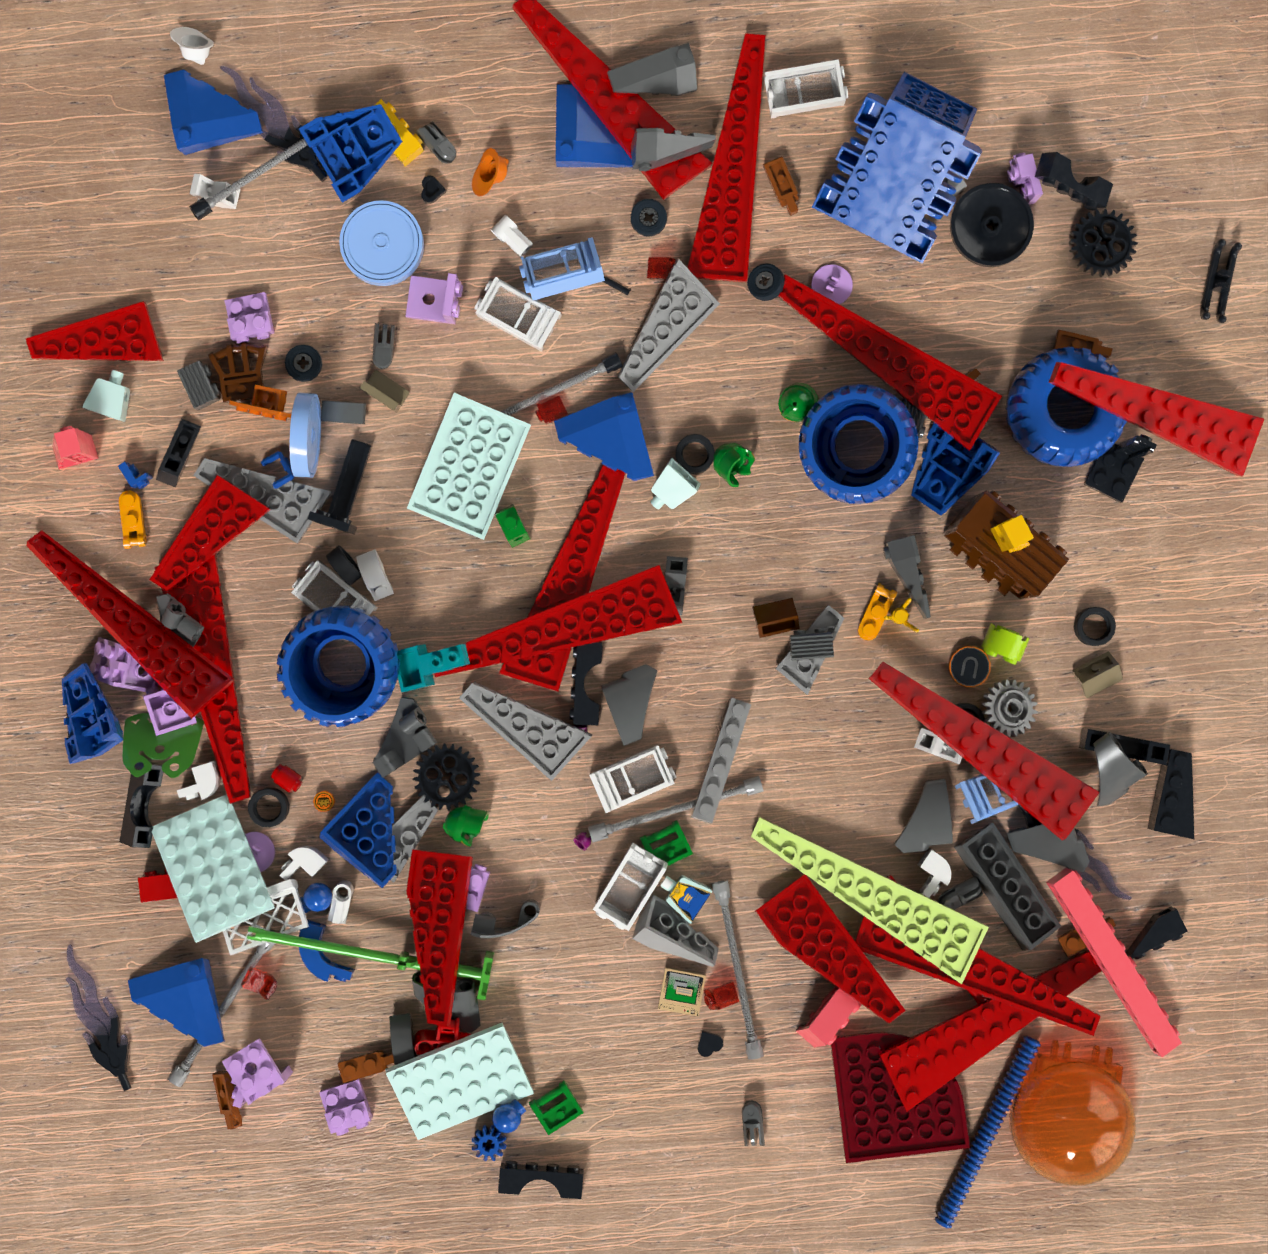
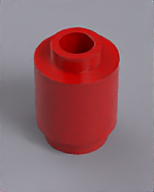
M279 764L271 775V778L274 779L273 782L289 793L292 791L296 792L303 783L301 781L302 776L287 765Z

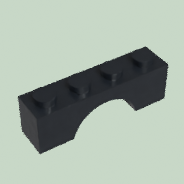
M1058 152L1042 153L1035 177L1041 180L1043 185L1056 188V192L1070 196V199L1074 202L1083 203L1084 207L1089 210L1106 208L1113 187L1111 182L1100 176L1084 177L1078 183L1072 173L1071 160Z
M602 642L573 647V658H577L576 666H572V678H575V687H571V699H574V707H570V720H573L575 725H599L600 704L588 697L584 688V680L592 667L602 663Z
M1082 728L1079 748L1094 751L1093 743L1108 732ZM1113 734L1128 758L1167 765L1170 750L1169 744Z
M138 762L134 767L136 770H141L144 764ZM150 762L152 767L149 772L140 777H135L132 774L130 776L119 843L130 847H151L152 830L154 827H152L149 820L148 805L152 793L161 787L163 777L162 765Z
M505 1161L500 1166L498 1193L519 1195L527 1183L533 1180H546L557 1188L560 1198L582 1199L584 1169H580L577 1165H568L567 1168L559 1167L558 1164L538 1166V1163L527 1162L526 1165L517 1164L516 1161Z

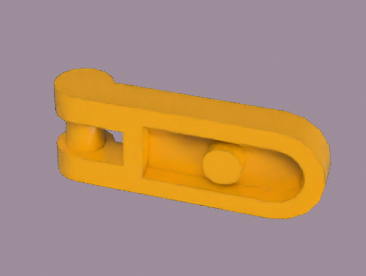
M124 491L119 497L123 546L125 549H130L132 546L137 545L145 547L147 541L141 498L134 491ZM131 532H137V537L132 538Z
M877 584L858 625L857 631L860 638L869 641L877 637L885 620L884 617L887 616L897 595V591L893 589L890 591L884 588V585ZM880 595L887 598L885 603L878 601Z

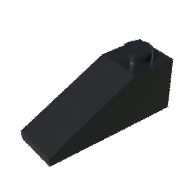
M181 418L158 469L156 480L176 488L201 426Z

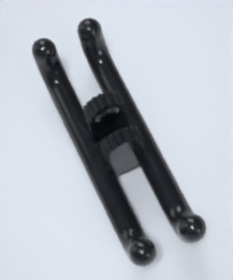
M1219 239L1214 246L1200 309L1201 319L1208 320L1210 318L1209 306L1212 292H1220L1216 313L1218 323H1225L1227 320L1225 310L1237 255L1242 249L1240 242L1235 243L1230 250L1226 269L1217 271L1222 249L1226 245L1224 239Z

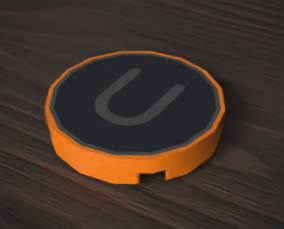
M965 646L952 654L949 660V673L957 684L964 687H975L982 684L988 678L990 661L981 649Z

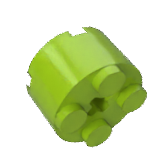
M990 623L981 646L984 648V653L996 657L997 654L1002 655L1004 661L1016 665L1017 661H1021L1030 638L1024 636L1022 639L1023 636H1020V633L997 625V628H995V625Z

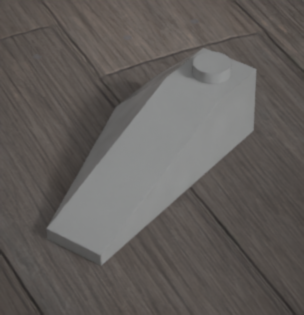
M652 895L636 923L632 939L658 951L708 966H715L719 948L704 934L696 932L685 919H682L674 912L675 909L666 901Z

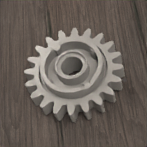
M1002 680L1001 683H994L995 688H988L990 694L984 695V698L988 701L981 703L982 706L987 708L982 711V714L988 715L984 722H991V727L1008 737L1010 735L1011 737H1016L1018 734H1024V729H1031L1029 722L1036 721L1032 714H1037L1038 711L1032 709L1033 706L1037 705V702H1031L1035 695H1028L1030 687L1023 688L1024 683H1017L1016 680ZM1008 704L1011 705V712L1008 711Z

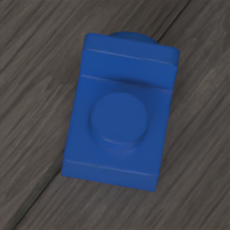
M124 461L118 465L130 487L135 489L146 487L150 483L149 480L153 478L149 473H144L138 477L140 473L134 464L131 465Z

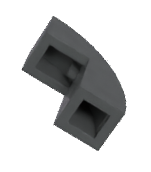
M667 556L665 580L679 615H682L688 558Z
M410 1013L389 1016L394 1064L397 1065L418 1056L413 1041V1022Z

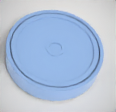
M383 200L365 203L356 208L347 217L341 229L339 242L344 262L356 277L368 284L376 286L398 284L414 273L423 257L424 238L421 228L415 217L406 208L397 203Z
M298 393L294 400L290 423L291 469L295 477L313 478L317 470L320 453V401L317 394Z

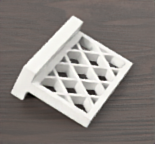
M289 879L267 887L272 902L277 904L272 915L266 912L263 913L271 918L266 929L257 925L260 915L256 916L253 922L249 920L245 922L250 924L251 927L269 931L273 921L276 920L284 924L280 931L282 934H291L309 927L297 890L299 888L297 881ZM293 893L295 902L292 908L282 904L286 895ZM280 907L290 911L285 922L276 918ZM293 913L300 916L301 925L294 927L288 924ZM240 924L236 925L234 929L229 928L223 931L230 955L267 943V941L261 942L247 939V935L245 936L237 932ZM235 934L244 938L242 946L234 949L232 943Z

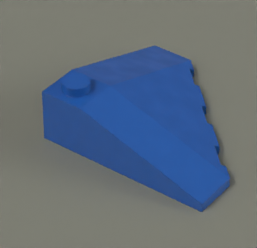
M185 70L164 75L172 130L177 149L184 155L263 133L259 115L250 108L248 110L241 106L239 101L227 94L222 95L215 91L216 88L202 80H196Z
M557 84L556 167H632V159L572 84Z
M632 392L611 397L554 421L558 439L565 445L567 442L577 447L578 452L590 458L592 455L602 460L603 465L614 471L619 469L627 473V478L633 481L654 476Z
M376 773L320 832L319 838L379 887L383 888L397 873L396 864L394 865L393 852H396L395 835L392 836L394 807H391L390 795H393V786L382 778L379 773Z
M196 959L128 980L131 1000L138 1005L142 1004L150 1009V1013L161 1020H167L174 1025L175 1029L186 1036L189 1034L197 1039V1043L203 1047L225 1042L210 961L208 959Z

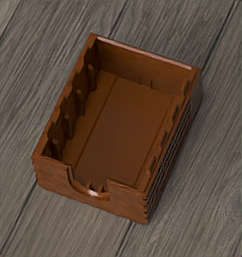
M986 490L974 496L943 532L944 537L954 544L949 550L956 556L961 552L965 553L969 557L965 564L972 570L977 565L984 569L985 572L981 577L988 583L993 578L1001 584L997 591L1004 597L1009 591L1018 599L1028 598V596L1030 598L1039 596L1068 562L1069 558L1065 556L1067 551L1059 545L1054 547L1049 542L1051 538L1042 531L1040 533L1036 532L1033 529L1035 525L1029 519L1024 518L1034 537L1028 541L1030 545L1019 551L1009 553L1007 550L1002 552L990 529L1008 519L1017 517L1018 511L1010 504L1005 506L1000 501L1002 497L993 490L991 492Z

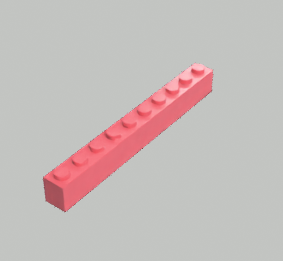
M1063 869L1046 881L1047 885L1153 1053L1164 1057L1182 1044L1178 1037L1180 1035L1178 1030L1173 1025H1170L1167 1020L1169 1018L1168 1014L1157 1004L1158 998L1152 991L1148 990L1146 986L1148 983L1143 975L1138 974L1136 971V963L1131 957L1126 955L1124 944L1114 936V928L1109 922L1106 923L1102 917L1104 912L1092 901L1093 895L1089 889L1084 888L1082 885L1080 874L1076 870Z

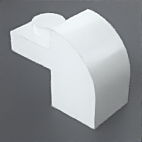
M194 174L189 194L197 197L198 200L201 198L207 199L215 196V194L217 195L222 190L224 191L231 184L213 181L201 174ZM240 189L231 195L229 194L222 201L220 200L215 206L236 209Z
M376 549L357 556L356 559L360 573L374 601L394 594Z
M921 728L914 748L957 764L961 763L962 756L933 732Z
M216 761L193 767L192 771L196 784L177 790L179 798L186 797V800L199 797L198 792L202 800L212 796L220 785V773Z
M298 847L288 853L293 861L289 859L282 866L283 872L279 876L286 881L302 867L313 877L329 859L315 847Z
M929 848L917 864L931 874L920 889V892L928 898L938 892L940 881L948 886L951 880V869L948 862Z

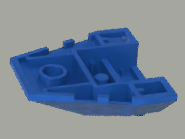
M381 104L318 117L299 128L308 146L314 150L333 183L331 185L342 203L360 193L403 142Z
M934 423L928 432L927 439L929 441L926 452L923 451L921 457L924 459L921 470L917 472L911 496L942 516L989 472L1000 453L995 447L979 437L969 451Z
M87 663L81 664L62 679L63 705H67V718H64V725H68V738H65V747L69 764L101 756L124 740L120 722Z

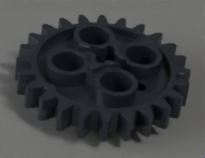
M1097 209L1093 215L1088 212L1086 219L1081 217L1079 219L1080 224L1076 223L1074 225L1077 231L1070 233L1075 239L1069 241V244L1074 245L1069 252H1076L1072 259L1080 260L1077 266L1084 265L1083 272L1091 269V276L1099 271V276L1102 277L1106 271L1109 277L1113 274V271L1116 274L1119 273L1120 267L1125 269L1127 267L1126 262L1133 260L1130 255H1134L1136 250L1132 249V247L1136 246L1138 242L1132 241V239L1137 234H1131L1130 231L1134 226L1127 227L1129 219L1122 221V213L1116 217L1115 210L1108 214L1107 209H1104L1100 214ZM1103 225L1110 226L1112 232L1106 233ZM1086 234L1093 237V243L1085 240ZM1100 241H1106L1107 244L1101 245ZM1113 243H1118L1121 246V252L1113 249ZM1096 252L1103 256V261L1095 259L1094 255Z
M445 743L442 749L435 745L434 752L428 748V756L421 754L423 762H416L420 769L413 770L414 773L418 774V777H414L413 781L419 782L414 789H421L418 797L425 795L424 803L429 800L432 801L431 808L435 804H439L438 808L440 811L443 805H446L447 811H450L451 805L458 808L459 802L466 805L465 798L472 800L470 792H477L473 785L480 784L479 781L475 780L476 777L480 776V773L474 772L479 766L472 765L475 758L468 759L469 751L464 754L461 753V746L458 750H454V744L451 745L450 749H447ZM447 757L453 758L455 766L452 768L445 767L444 759ZM438 761L446 774L450 773L452 775L450 781L458 790L457 793L452 790L447 780L442 781L443 774L435 762ZM429 769H435L438 777L430 780L427 778L426 772ZM459 774L464 775L467 779L466 784L458 785L455 777ZM446 786L449 789V795L441 797L438 794L439 787Z

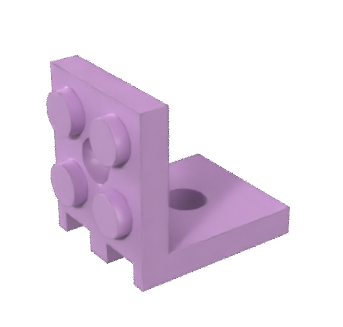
M448 273L447 280L411 276L406 318L455 324V318H459L460 314L458 297H462L463 285H461L457 274ZM427 294L435 296V301L431 305H427L423 301Z
M98 637L94 647L93 661L89 666L96 680L112 686L146 692L145 690L159 685L146 671L141 675L138 674V669L141 665L120 643Z
M260 1038L222 1061L248 1105L259 1097L266 1095L280 1084L285 1083L293 1073L289 1065L279 1071ZM247 1063H255L257 1072L249 1073L246 1069Z

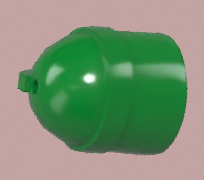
M794 383L784 389L779 397L778 405L782 417L792 422H802L808 411L818 401L816 391L808 384Z
M726 443L719 446L714 453V470L731 487H738L739 482L734 475L737 473L740 475L751 474L750 468L755 461V457L752 451L738 443Z
M466 805L455 808L446 816L443 829L454 841L471 847L472 840L480 833L483 822L488 820L489 811L475 809Z

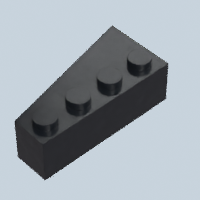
M1174 749L1169 750L1167 765L1161 764L1147 829L1195 840L1192 753Z

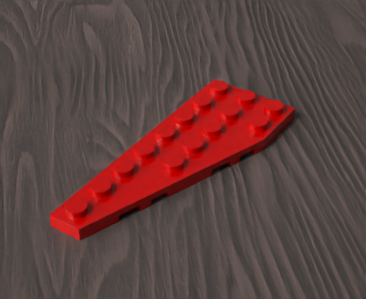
M412 849L406 892L411 907L409 911L414 926L413 936L417 961L420 964L421 970L420 980L421 984H423L425 995L423 999L427 1023L450 1026L473 857Z
M805 874L755 910L781 947L885 1022H892L906 1011Z

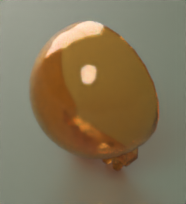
M1053 1040L1050 1054L1037 1053L1036 1068L1021 1082V1087L1017 1089L1018 1093L1014 1095L1015 1099L1012 1100L1009 1112V1128L1013 1143L1022 1159L1037 1174L1049 1181L1067 1186H1085L1100 1182L1112 1175L1125 1162L1132 1149L1136 1135V1116L1132 1101L1121 1084L1123 1066L1118 1063H1112L1113 1049L1111 1047L1106 1048L1103 1062L1099 1061V1046H1093L1091 1060L1072 1058L1071 1042H1065L1063 1056H1058L1059 1043L1058 1040Z

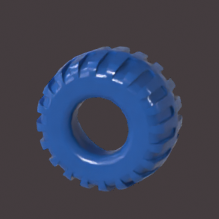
M1074 347L1053 349L1030 360L1015 377L1006 401L1008 414L1006 420L1008 427L1010 426L1013 432L1012 437L1014 441L1019 442L1023 447L1022 450L1027 455H1032L1037 461L1052 466H1079L1096 460L1105 454L1121 436L1127 421L1094 405L1092 418L1084 427L1065 429L1057 425L1050 417L1047 409V400L1051 390L1055 387V385L1049 383L1056 362L1070 364L1119 378L1117 375L1119 370L1114 364L1109 365L1105 362L1107 358L1101 354L1095 355L1089 349H1076Z
M853 384L827 393L812 406L801 426L798 447L801 463L806 475L821 492L840 502L866 504L889 496L903 485L915 465L919 440L911 413L897 397L876 386ZM865 420L873 423L881 431L884 438V450L881 458L873 466L866 469H853L846 466L839 459L836 452V439L839 431L846 424L853 421Z
M345 605L327 607L304 616L289 631L277 657V665H279L277 680L278 682L282 681L283 687L281 692L284 698L289 696L292 704L290 706L296 712L300 709L305 713L303 718L311 722L318 720L320 721L319 725L326 727L333 724L336 727H345L367 719L386 704L392 695L398 679L400 659L397 658L396 642L393 643L390 638L392 635L388 628L384 629L379 624L381 620L376 616H369L365 614L366 611L363 609H352ZM345 639L355 643L362 650L365 656L366 669L363 677L358 682L352 685H339L333 683L324 675L320 667L319 657L322 648L328 642Z

